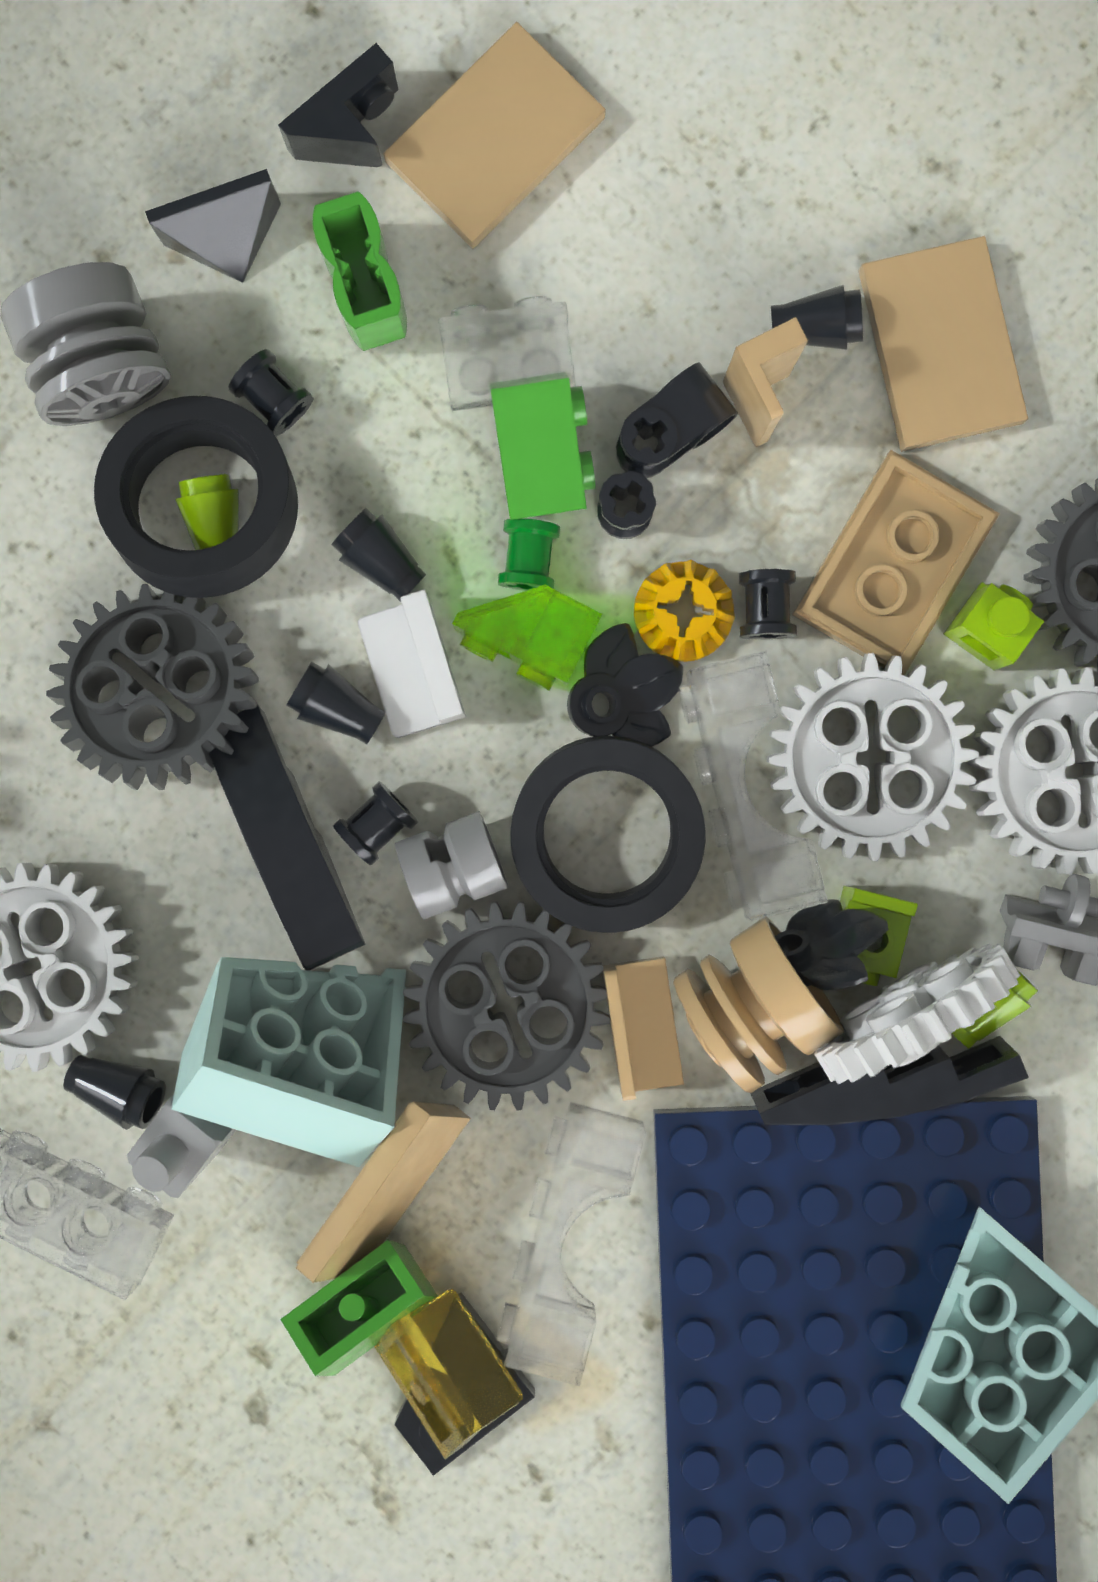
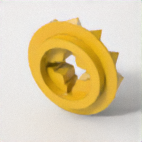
M693 560L665 563L652 572L640 586L634 603L635 625L644 643L655 653L669 656L681 662L698 660L717 650L728 637L735 619L732 590L719 576L716 569L708 568ZM685 585H689L692 604L702 608V611L711 612V615L703 614L702 617H693L684 631V637H679L680 626H677V615L667 613V609H659L657 605L667 606L668 603H677L681 593L685 591Z

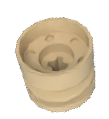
M766 916L731 939L730 946L739 967L738 971L732 974L723 963L709 954L701 959L700 962L709 986L690 969L680 973L673 981L677 995L686 1011L688 1023L700 1044L719 1067H722L744 1091L749 1093L754 1092L765 1084L764 1074L755 1055L772 1073L780 1075L786 1071L784 1054L777 1041L785 1035L797 1049L809 1056L844 1033L840 1019L823 990H819L812 985L806 987L775 938L781 931Z

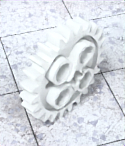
M868 653L864 655L862 660L861 672H856L849 659L843 657L838 659L839 677L833 679L823 668H817L814 670L815 679L819 687L813 692L800 684L793 688L797 697L803 703L799 709L787 706L779 707L778 711L791 724L788 730H770L769 736L785 744L784 752L767 756L768 763L784 767L785 774L776 778L770 785L773 790H791L793 795L780 807L783 813L789 814L802 809L805 814L801 818L797 830L805 834L819 825L822 829L818 839V846L824 850L831 846L837 837L842 838V855L846 858L851 859L860 843L865 844L867 855L872 861L879 860L883 843H888L895 855L901 858L905 856L906 837L911 836L920 845L927 847L930 845L929 836L925 829L927 825L932 823L947 831L951 828L947 818L942 813L946 805L965 809L967 804L954 793L956 785H972L976 783L974 777L960 771L961 762L978 758L979 752L961 748L960 739L974 732L975 726L954 723L952 718L965 706L962 700L951 701L945 704L939 700L948 686L946 680H938L927 688L922 685L926 675V666L922 664L916 665L907 676L902 675L901 656L895 655L891 656L884 671H879L875 654ZM868 700H873L876 703L873 732L874 746L877 749L886 751L885 762L875 763L874 767L878 810L873 814L867 811L870 783L868 766L858 764L856 761L857 752L867 751L869 746L868 725L865 716V703ZM907 706L916 714L918 728L912 738L899 743L889 734L888 718L898 707ZM835 708L847 710L852 715L855 724L854 732L850 739L840 744L829 742L824 736L822 729L823 719L827 713ZM910 770L918 778L919 792L910 803L896 805L890 798V781L899 772ZM847 772L855 781V796L844 806H830L825 800L823 792L825 783L835 773Z
M1086 667L1076 671L1071 684L1065 668L1050 671L1049 687L1039 675L1026 679L1025 688L1028 698L1016 689L1006 691L1003 697L1010 709L1009 712L998 708L990 709L986 712L985 715L996 727V730L994 732H978L974 734L973 738L988 749L985 756H979L968 761L969 765L985 770V779L969 785V791L987 792L989 801L983 804L976 813L978 816L997 815L999 818L998 823L989 834L992 838L1001 839L1011 834L1015 836L1009 849L1011 856L1021 857L1033 848L1032 867L1046 869L1055 856V866L1059 874L1072 875L1077 860L1084 873L1097 874L1098 749L1091 742L1090 727L1098 718V682L1094 686L1092 668ZM1064 715L1068 716L1071 721L1068 732L1061 723ZM1033 728L1041 730L1049 741V752L1041 762L1034 760L1026 749V738ZM1073 764H1082L1084 769L1083 776L1075 779L1066 778L1065 767ZM1045 791L1053 793L1060 805L1059 815L1050 825L1045 824L1037 813V801ZM1081 811L1087 816V825L1083 828L1078 823Z
M32 863L17 864L14 879L6 868H0V941L2 943L0 957V1053L4 1051L5 1070L9 1071L20 1067L25 1055H27L28 1064L32 1072H37L47 1067L49 1053L60 1067L73 1061L72 1046L83 1055L96 1049V1045L90 1031L102 1037L112 1034L116 1029L106 1014L120 1015L129 1010V1005L116 995L118 990H126L137 986V980L121 974L123 965L139 960L138 954L121 951L119 945L120 942L128 939L134 933L133 929L122 928L114 930L111 924L121 912L122 907L116 905L101 909L98 906L105 891L102 885L93 886L83 893L80 892L83 873L79 871L70 872L59 883L60 872L57 864H44L38 878ZM47 909L56 911L63 920V932L57 942L48 940L41 931V917ZM14 912L20 916L19 929L11 922V915ZM38 957L42 969L37 970L33 974L26 975L23 970V963L28 962L31 958ZM67 969L77 972L84 981L85 990L79 1002L71 1001L64 995L61 989L62 975ZM7 991L15 993L23 1003L24 1011L18 1023L10 1021L2 1011L1 1002ZM45 1004L53 1011L52 1020H47L43 1014Z
M987 944L979 950L975 947L971 948L959 957L957 954L950 956L940 965L936 962L926 963L906 973L894 983L884 986L880 996L865 1001L845 1014L840 1019L844 1033L816 1050L814 1055L831 1082L836 1080L837 1084L847 1079L851 1083L855 1082L867 1073L870 1077H873L890 1064L893 1068L909 1064L932 1051L939 1043L951 1039V1033L955 1030L973 1025L975 1020L995 1008L993 1003L1009 996L1010 992L1008 989L1018 985L1017 978L1020 977V974L1004 947L1002 948L1000 944L993 947L991 944Z

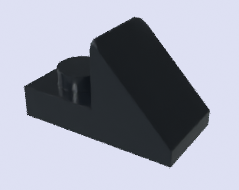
M377 43L278 124L287 150L295 160L366 167H380L383 165L376 141L360 123L364 118L366 120H373L380 116L392 103L394 93L399 90L393 61Z

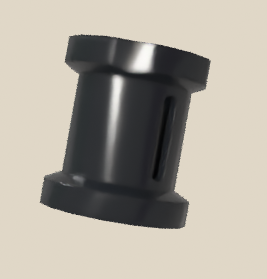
M264 349L253 355L239 368L231 379L228 388L235 397L240 398L244 396L267 419V426L275 436H278L291 428L306 413L314 397L305 388L298 389L275 365L276 356L270 350Z
M634 471L611 475L603 483L599 493L597 518L601 527L609 535L619 539H632L641 535L648 528L656 507L652 483L644 475ZM628 494L636 496L638 498L636 505L638 513L629 511L624 518L614 513L616 507L614 498L623 501Z
M757 569L739 573V584L745 587L746 624L740 627V638L783 639L797 636V625L790 623L789 585L796 581V571Z
M380 781L372 787L374 795L347 820L339 819L333 825L339 836L368 865H372L379 859L377 852L404 827L412 829L418 823L409 809Z

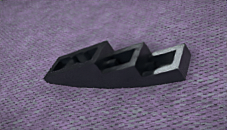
M257 704L256 708L237 713V716L249 728L247 733L229 730L225 736L234 752L230 755L214 748L209 755L280 920L303 968L310 971L366 944L323 837L314 827L296 779L284 762L266 714Z
M998 1036L951 1057L938 1045L926 1055L909 1064L895 1068L890 1064L875 1076L870 1077L867 1073L852 1083L849 1079L840 1084H837L836 1080L831 1082L820 1063L817 1062L766 1084L750 1094L765 1125H836L901 1117L956 1104L1029 1077L1020 1055L1001 1036Z

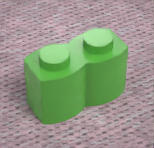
M358 191L315 205L313 211L314 235L326 267L333 279V291L337 306L353 341L361 350L366 351L405 338L407 332L405 306L397 278L388 264L387 252L379 223L370 203Z

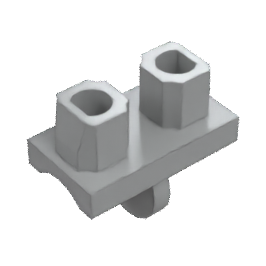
M1072 874L1067 878L1062 889L1044 885L1039 894V902L1005 894L1000 908V913L1007 926L1003 947L1014 966L1029 970L1040 969L1047 947L1052 945L1066 949L1060 964L1064 976L1077 982L1093 986L1098 985V898L1090 897L1089 878Z

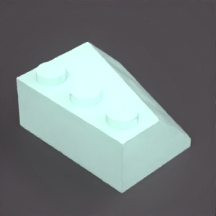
M221 957L215 967L182 1052L171 1110L360 1167L395 1125L404 1007L403 990L405 989L406 969L386 968L382 975L358 974L356 966L334 965L329 972L302 970L296 962Z
M978 1207L901 1402V1407L1009 1504L1098 1399V1309L982 1208Z

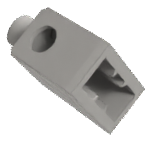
M173 1094L129 1151L127 1158L132 1165L133 1176L139 1185L152 1192L163 1190L170 1197L179 1198L220 1152L236 1129L171 1110Z

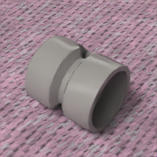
M480 811L446 823L444 835L439 837L427 830L395 842L403 875L423 920L458 907L461 895L466 894L473 900H478L508 888L502 866Z

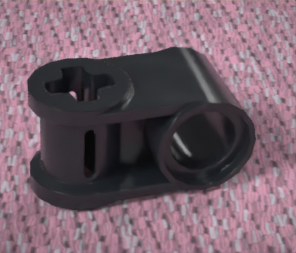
M700 362L695 363L678 374L657 395L633 411L625 419L616 444V458L620 467L625 472L634 471L644 475L646 478H651L660 474L691 449L698 448L713 438L736 418L738 412ZM639 435L644 440L652 436L657 438L659 442L655 451L650 447H645L640 451L636 449L634 444L637 436Z

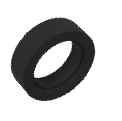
M184 396L168 399L144 409L127 421L110 440L101 456L95 475V507L99 522L106 536L136 575L153 587L173 595L189 598L216 597L250 585L269 571L279 560L295 530L298 514V494L292 472L277 438L270 428L251 411L221 398ZM213 446L229 450L246 460L257 473L258 495L249 519L231 538L206 549L180 550L167 547L155 541L143 531L139 518L140 494L150 473L164 459L187 448Z
M606 735L587 737L566 744L547 756L533 770L523 785L512 816L510 837L512 856L519 877L529 894L544 910L560 921L579 929L600 933H616L637 929L650 924L664 916L682 900L691 888L701 867L705 850L706 829L701 804L693 787L680 769L667 756L638 740ZM617 771L637 777L648 784L660 796L668 812L670 840L664 859L648 879L626 891L597 893L578 887L557 870L546 849L544 822L553 800L569 783L593 772Z

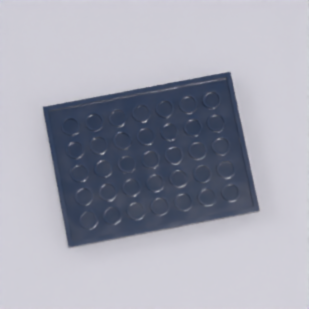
M1031 1096L972 1098L964 1102L901 1117L836 1125H765L756 1106L653 1109L671 1582H1057L1052 1453L1008 1504L901 1407V1402L978 1207L982 1208L1044 1262L1037 1100Z

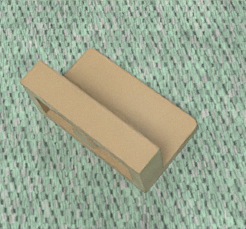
M796 317L737 346L723 379V384L755 447L768 442L783 416V409L771 385L790 376L808 342Z
M665 957L603 965L604 985L607 992L608 1012L623 1101L636 1099L635 1092L684 1085Z

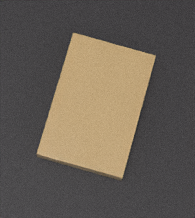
M516 22L383 155L385 162L474 249L605 119L606 109Z
M985 236L861 265L858 272L901 452L1021 425L1029 419Z
M890 450L792 615L863 657L865 654L874 653L878 666L883 669L891 656H901L902 675L905 676L1000 513Z
M410 1102L395 1122L394 1128L378 1146L297 1261L296 1269L312 1283L335 1279L383 1244L471 1118L455 1105Z

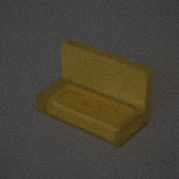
M454 1289L446 1290L390 1325L375 1345L378 1354L444 1459H447L464 1447L481 1429L515 1407L523 1399L521 1390Z

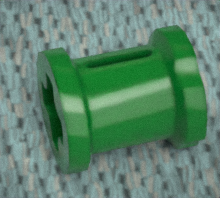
M536 519L504 520L503 531L509 535L506 568L505 572L498 574V585L522 591H553L554 579L549 577L552 540L559 538L560 526Z

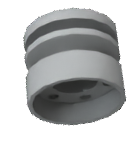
M87 262L59 268L36 277L14 290L1 305L0 317L15 355L23 362L31 363L26 370L25 380L28 388L36 394L35 406L40 418L47 424L72 426L114 417L154 398L169 383L171 374L166 361L157 353L159 344L155 335L150 329L141 328L147 313L132 275L125 266L111 262Z

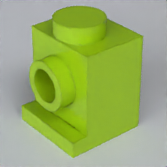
M981 582L943 634L989 668L997 670L1016 662L1042 626L1044 620L1030 611L1033 603L1018 590L1004 584L998 588L992 583L986 585L984 582Z
M843 886L840 898L843 910L865 909L881 916L888 923L889 930L883 935L880 948L875 951L865 949L857 956L866 967L868 980L863 983L878 986L880 974L897 978L911 918L915 916L918 904Z

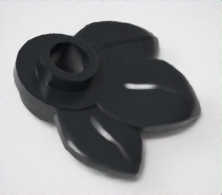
M623 623L612 626L597 636L585 650L584 677L573 685L567 699V711L570 720L579 731L589 736L613 735L627 737L648 744L651 747L655 746L671 735L669 724L659 709L668 704L679 691L683 679V665L666 655L650 653L638 655L635 637L630 625ZM597 693H602L609 701V710L603 717L598 716L592 708V700Z
M830 899L812 903L798 911L788 921L786 930L777 934L775 938L806 987L812 985L819 990H839L868 980L866 967L857 956L883 936L889 928L884 918L865 909L843 910L839 900Z

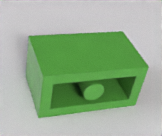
M566 372L489 383L510 520L587 509L585 491L596 489L591 451L579 452L576 427L587 425L582 386L570 387L569 377Z
M387 1240L280 1320L314 1376H335L439 1299L405 1244Z

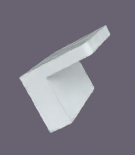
M425 589L400 597L402 605L361 617L358 620V626L392 735L397 738L466 717L432 605Z

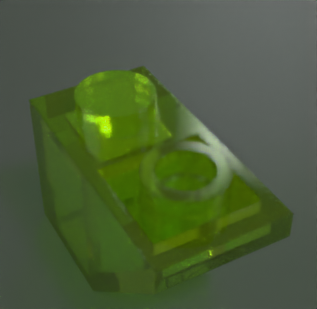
M542 585L457 613L452 625L456 632L464 635L459 644L461 647L490 662H493L499 653L520 664L516 675L539 688L550 691L554 682L567 688L585 654V650L588 648L601 623L603 614L547 585Z

